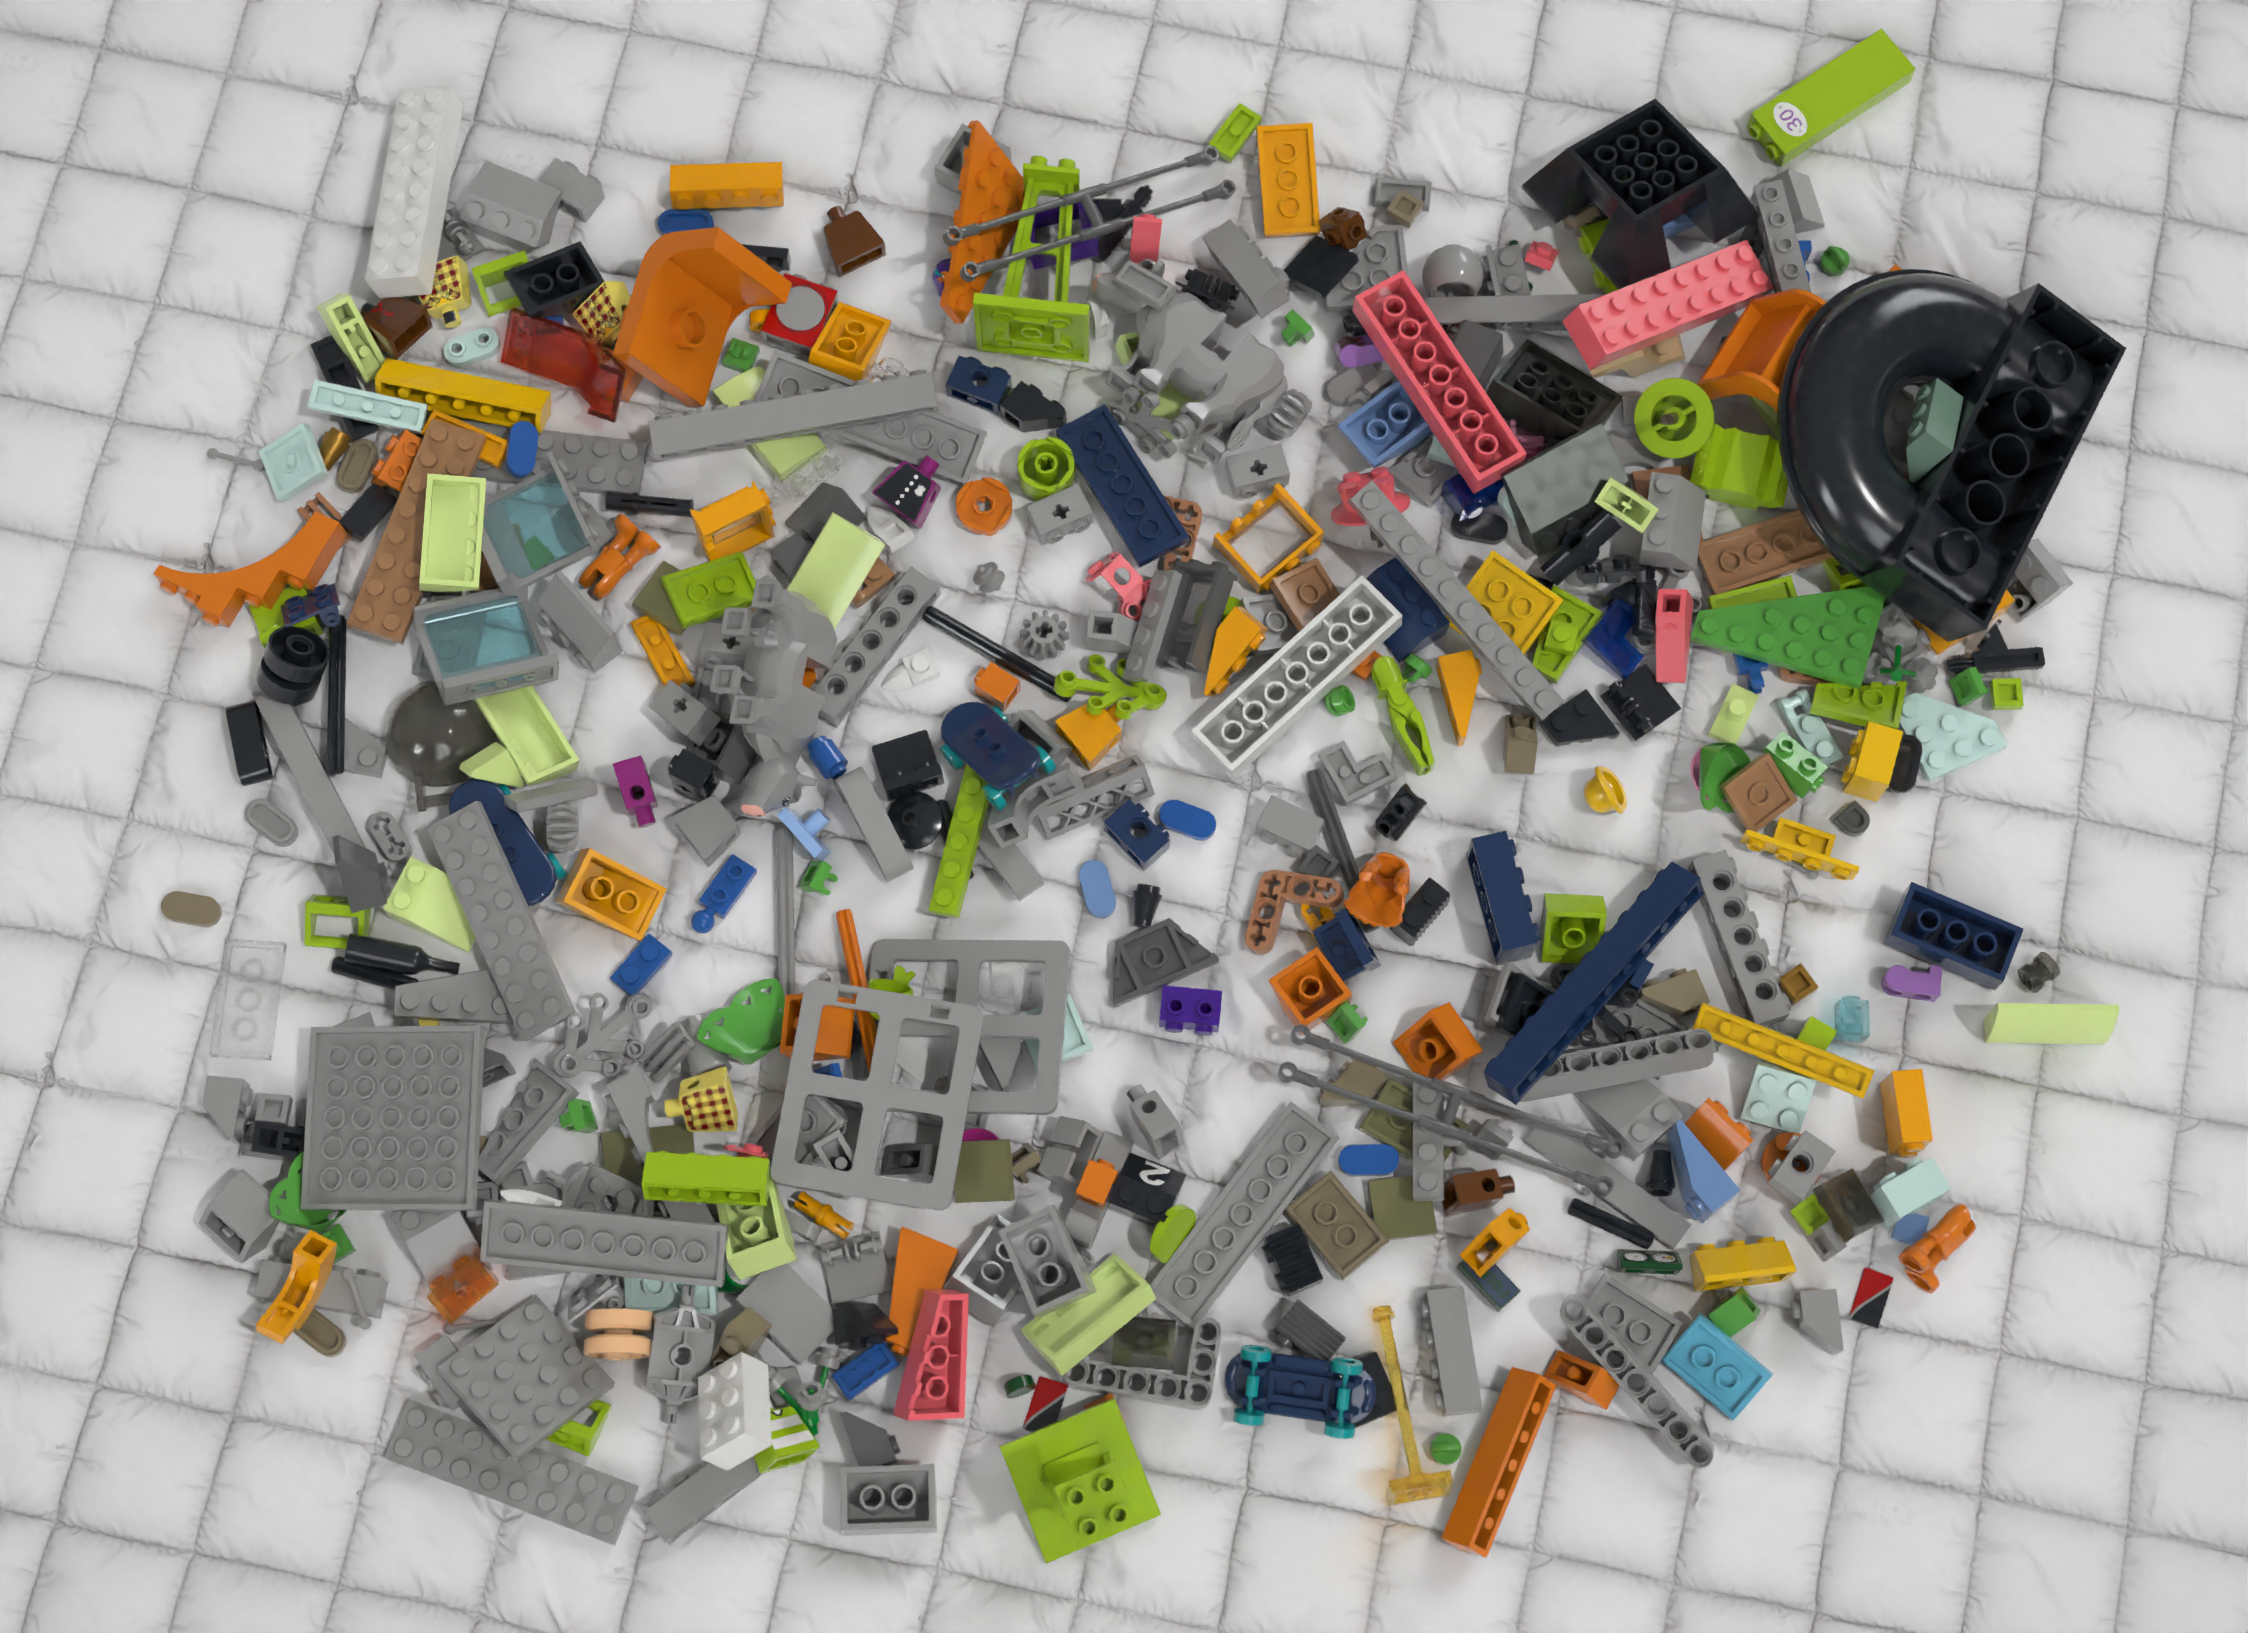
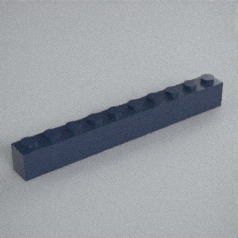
M1672 861L1665 869L1660 870L1654 882L1646 890L1639 893L1636 902L1628 911L1625 910L1621 913L1617 923L1610 931H1606L1601 936L1595 948L1582 957L1578 967L1564 977L1561 986L1553 994L1545 998L1542 1007L1535 1015L1528 1017L1518 1034L1506 1042L1501 1053L1488 1062L1484 1070L1488 1087L1517 1105L1703 895L1700 877Z

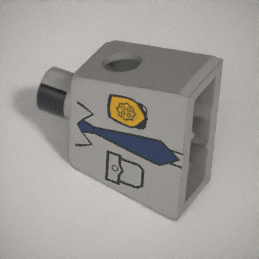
M1141 1084L1132 1087L1127 1092V1096L1132 1102L1130 1105L1132 1118L1159 1160L1184 1144L1180 1124L1156 1090L1147 1093Z

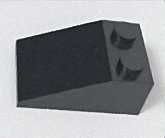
M581 241L504 271L506 280L529 318L572 314L604 282Z

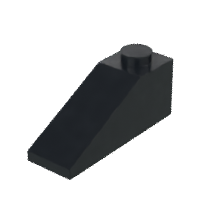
M254 1121L246 1125L242 1155L271 1160L294 1161L304 1151L305 1129Z

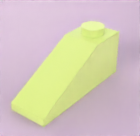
M339 293L317 305L316 308L329 332L364 383L375 379L385 359L350 294Z

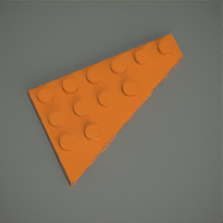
M979 120L970 121L968 124V128L971 129L969 147L964 148V164L961 167L958 190L961 191L959 210L954 211L953 217L954 226L958 228L974 223L981 224L1022 210L1025 197L1022 175ZM1019 219L980 231L977 235L961 239L956 246H949L948 252L952 256L949 272L944 274V289L941 293L940 306L955 324L964 323L973 307L974 293H981L993 272L980 274L974 281L966 282L960 276L961 268L970 261L980 263L989 259L996 260L1001 258L1018 228ZM967 269V272L973 275V272Z

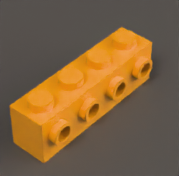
M782 162L670 165L672 209L784 206Z

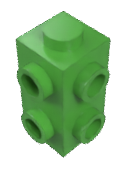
M1781 731L1765 747L1763 752L1770 754L1791 791L1803 799L1810 791L1815 794L1825 783L1826 780L1823 778V775L1828 766L1784 731Z

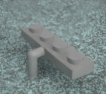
M1413 1082V1114L1418 1116L1424 1115L1441 1121L1444 1114V1093L1430 1089L1429 1085ZM1413 1122L1414 1201H1445L1444 1147H1455L1456 1153L1463 1156L1467 1153V1145L1464 1142L1417 1125L1418 1123Z

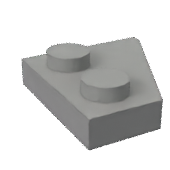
M345 718L344 772L382 778L388 755L387 748ZM327 748L322 764L325 769H327Z

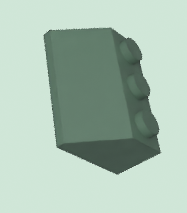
M1938 378L1929 385H1923L1915 396L1917 401L1911 414L1913 419L1907 432L1909 437L1906 446L1909 480L1912 483L1917 482L1949 455L1954 447L1964 397Z

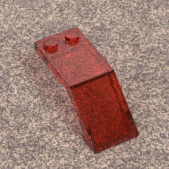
M515 307L509 311L500 362L573 387L591 406L588 409V414L615 423L626 369L592 334L544 317L529 318L525 311Z

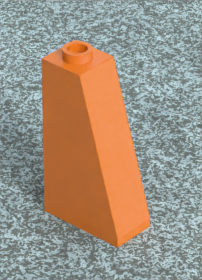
M903 1226L899 1233L889 1319L898 1327L899 1334L887 1337L886 1339L888 1344L892 1345L891 1351L908 1357L925 1290L945 1289L960 1254L959 1250Z

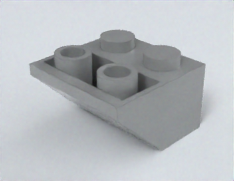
M2039 539L2030 541L2007 587L2008 592L2015 600L2008 611L2018 623L2053 601L2073 584Z
M242 1169L208 1203L198 1224L238 1261L243 1263L266 1249L280 1220L273 1218L270 1214L269 1198L271 1194ZM276 1206V1209H277V1211H278V1212L276 1213V1215L278 1216V1215L281 1214V1213H280V1211L278 1210V1207Z

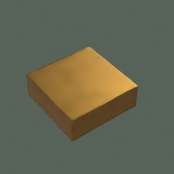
M1801 963L1781 976L1778 983L1780 989L1787 995L1792 1005H1795L1819 988Z

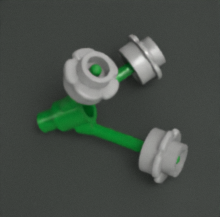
M822 1347L821 1352L814 1353V1355H817L815 1365L823 1367L819 1382L810 1381L799 1385L796 1390L798 1403L781 1386L787 1379L781 1373L783 1369L778 1368L776 1371L772 1367L768 1369L769 1395L777 1391L796 1410L813 1436L818 1434L817 1423L820 1421L818 1411L827 1397L824 1386L829 1369L838 1371L840 1362H844V1359L839 1358L840 1351Z

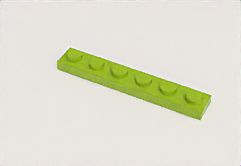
M967 764L928 909L931 914L954 918L960 917L989 805V800L982 790V787L987 783Z

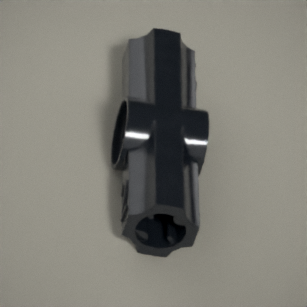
M1604 509L1582 530L1574 529L1570 531L1563 539V547L1540 567L1541 570L1558 586L1580 565L1588 566L1592 564L1599 556V548L1620 530L1622 526Z

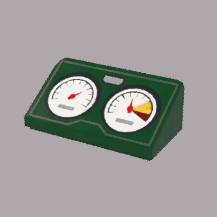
M1619 1249L1617 1251V1271L1619 1273L1677 1275L1683 1269L1680 1256L1675 1251Z

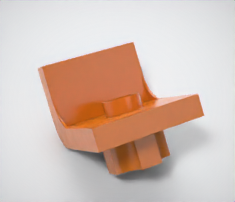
M719 227L667 233L650 246L642 260L628 307H625L619 324L620 332L612 355L685 406L702 407L705 405L726 334L733 321L742 312L754 306L785 304L792 283Z
M1789 289L1750 300L1697 385L1706 392L1710 400L1735 394H1746L1764 401L1777 411L1781 379L1794 343L1807 322L1826 301L1802 289Z

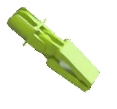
M1381 656L1373 664L1371 673L1379 693L1378 700L1386 698L1392 732L1418 776L1427 775L1433 770L1435 761L1423 717L1408 693L1404 691L1408 680L1403 679L1397 663H1395L1392 657ZM1406 723L1408 724L1409 729L1414 731L1418 739L1420 750L1416 747V745L1411 741L1410 737L1408 736L1405 728Z

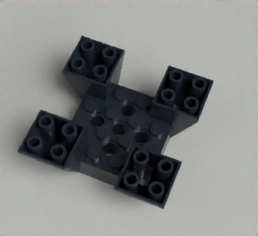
M1656 98L1568 147L1522 184V189L1555 224L1593 202L1610 219L1590 260L1618 289L1670 270L1671 265L1663 226L1679 216L1685 214L1714 244L1759 218V213L1728 170Z

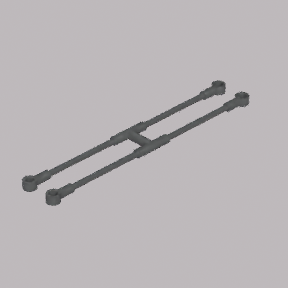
M1209 145L1202 152L1185 157L1184 160L1108 184L1101 183L1061 196L1060 199L981 224L974 223L960 228L950 226L943 234V241L948 246H956L961 239L977 235L980 231L1059 206L1066 207L1075 203H1082L1092 227L1080 230L1077 234L996 260L989 259L980 263L967 262L961 268L960 276L964 281L972 282L978 275L993 271L998 266L1076 241L1083 242L1123 229L1124 226L1133 223L1134 216L1139 217L1141 214L1157 216L1200 201L1207 202L1216 198L1229 199L1235 193L1236 186L1231 180H1224L1219 186L1202 191L1199 195L1131 217L1118 218L1103 223L1092 198L1106 194L1107 191L1183 167L1190 168L1202 163L1212 165L1218 159L1219 151L1216 147ZM949 233L953 234L956 239L952 238ZM967 269H970L973 272V275L969 274L967 272Z
M1304 1025L1295 1026L1291 1032L1290 1038L1295 1045L1308 1044L1325 1051L1327 1049L1429 1085L1430 1089L1449 1095V1099L1442 1120L1439 1121L1424 1115H1415L1318 1080L1317 1076L1297 1070L1296 1066L1291 1062H1284L1278 1070V1078L1284 1083L1295 1081L1312 1088L1318 1087L1418 1123V1126L1467 1144L1471 1142L1573 1179V1182L1593 1189L1596 1195L1600 1197L1609 1195L1614 1187L1612 1179L1608 1176L1597 1178L1579 1171L1574 1172L1476 1137L1472 1132L1453 1126L1460 1101L1464 1100L1478 1106L1484 1105L1584 1141V1144L1605 1151V1154L1611 1159L1619 1158L1625 1150V1145L1619 1138L1608 1140L1590 1133L1584 1134L1484 1098L1485 1095L1470 1091L1461 1086L1435 1077L1432 1079L1330 1042V1039L1311 1033ZM1302 1032L1305 1038L1300 1039L1295 1033ZM1289 1069L1292 1075L1286 1076L1282 1070ZM1610 1145H1616L1619 1148V1152L1612 1151ZM1599 1183H1605L1608 1190L1601 1189Z

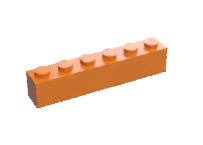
M1511 1367L1441 1539L1459 1550L1484 1558L1488 1556L1556 1389V1385L1542 1375Z

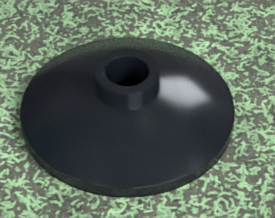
M913 791L899 796L891 804L887 812L905 849L917 850L927 847L938 837L942 829L943 814L938 802L923 792ZM910 814H914V822L908 824L907 817Z

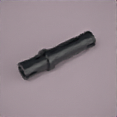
M607 492L605 508L606 510L630 511L632 515H638V512L692 518L689 509H694V500L642 496L639 492H633L632 495Z

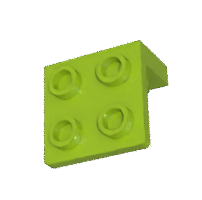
M291 586L284 589L271 610L264 606L255 608L249 604V609L260 632L258 634L264 648H266L272 632L285 627L281 605H284L285 601L293 596L299 595L302 597L307 595L305 588L302 587L301 590H298ZM317 615L292 625L310 630L318 636L324 633Z

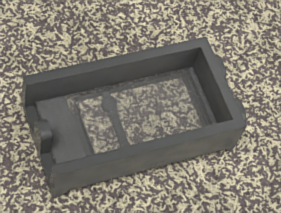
M1190 559L1189 562L1176 561L1174 570L1181 573L1182 578L1155 663L1160 668L1198 673L1207 672L1208 666L1206 663L1215 641L1216 631L1220 626L1233 581H1237L1238 578L1228 570L1229 567L1226 564L1213 561L1212 564H1205L1195 559Z

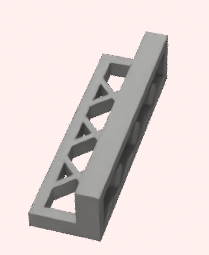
M1136 754L1082 777L1081 780L1084 783L1083 791L1049 804L1039 811L1037 816L1046 838L1050 840L1115 812L1129 799L1136 803L1155 795L1145 764ZM1142 777L1146 789L1136 793L1127 791L1131 781ZM1110 790L1118 793L1113 803L1107 805L1100 802L1104 793ZM1082 802L1092 804L1087 814L1083 816L1073 814L1078 804ZM1057 813L1065 816L1061 825L1050 829L1047 817Z

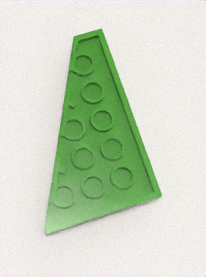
M1870 586L1701 610L1698 611L1690 641L1860 689L1885 597Z

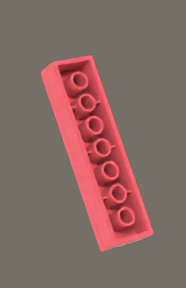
M1744 240L1580 304L1562 322L1588 368L1592 370L1746 308L1750 300L1765 296L1774 286L1748 241Z
M1404 270L1355 296L1353 313L1474 494L1502 479V473L1525 461L1527 453Z

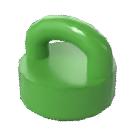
M1829 246L1823 252L1820 267L1828 275L1839 276L1846 271L1849 265V255L1843 248Z
M1413 653L1409 654L1404 660L1407 667L1404 669L1402 676L1404 680H1408L1407 683L1416 682L1420 677L1426 680L1432 673L1431 667Z
M1345 685L1333 688L1324 696L1325 706L1334 716H1342L1355 709L1354 696Z
M1440 1434L1431 1443V1457L1440 1465H1451L1461 1455V1444L1452 1434Z

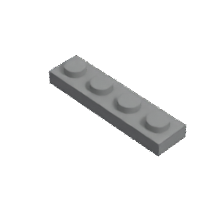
M1156 570L1154 572L1122 678L1129 682H1150L1182 578V574L1176 570Z

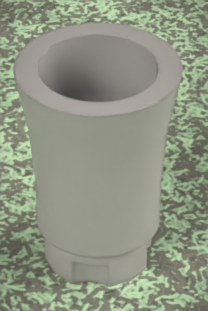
M693 1015L680 1022L696 1045L687 1054L691 1077L726 1066L728 1072L732 1069L724 1054L707 1047L697 1039L698 1029L706 1019V1015ZM707 1031V1036L704 1039H711L709 1031Z

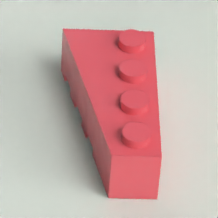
M955 1289L925 1290L893 1412L894 1416L907 1421L965 1418L968 1293Z

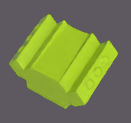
M1714 423L1709 439L1696 453L1690 482L1706 491V494L1709 495L1708 500L1757 510L1758 506L1766 508L1784 507L1789 485L1783 469L1779 443L1771 435L1744 432L1736 427L1723 429L1717 423Z

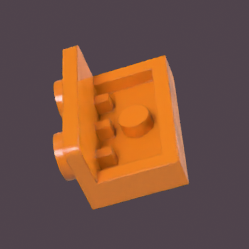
M406 429L397 436L393 434L384 448L388 451L383 460L379 458L371 470L374 477L370 483H375L381 488L388 485L401 492L422 439Z

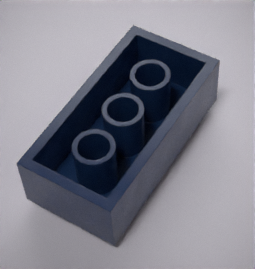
M1506 831L1472 838L1466 853L1496 966L1504 964L1505 961L1515 962L1531 958L1537 947V940H1540L1538 925L1536 922L1532 923L1529 912H1532L1531 899L1528 894L1524 895L1521 885L1525 882L1523 871L1520 866L1516 867L1515 864L1516 846L1513 839H1508Z
M1911 882L1903 892L1883 944L1996 990L2004 982L2024 928Z

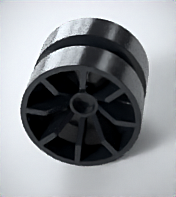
M289 626L276 629L269 637L264 656L256 674L259 688L268 697L284 704L300 705L311 701L317 693L330 657L328 645L316 633L305 628Z

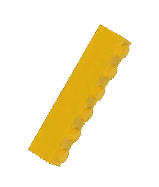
M390 358L385 359L375 376V391L377 394L427 404L428 411L435 409L448 415L512 427L519 421H527L536 427L538 433L543 431L551 416V391Z

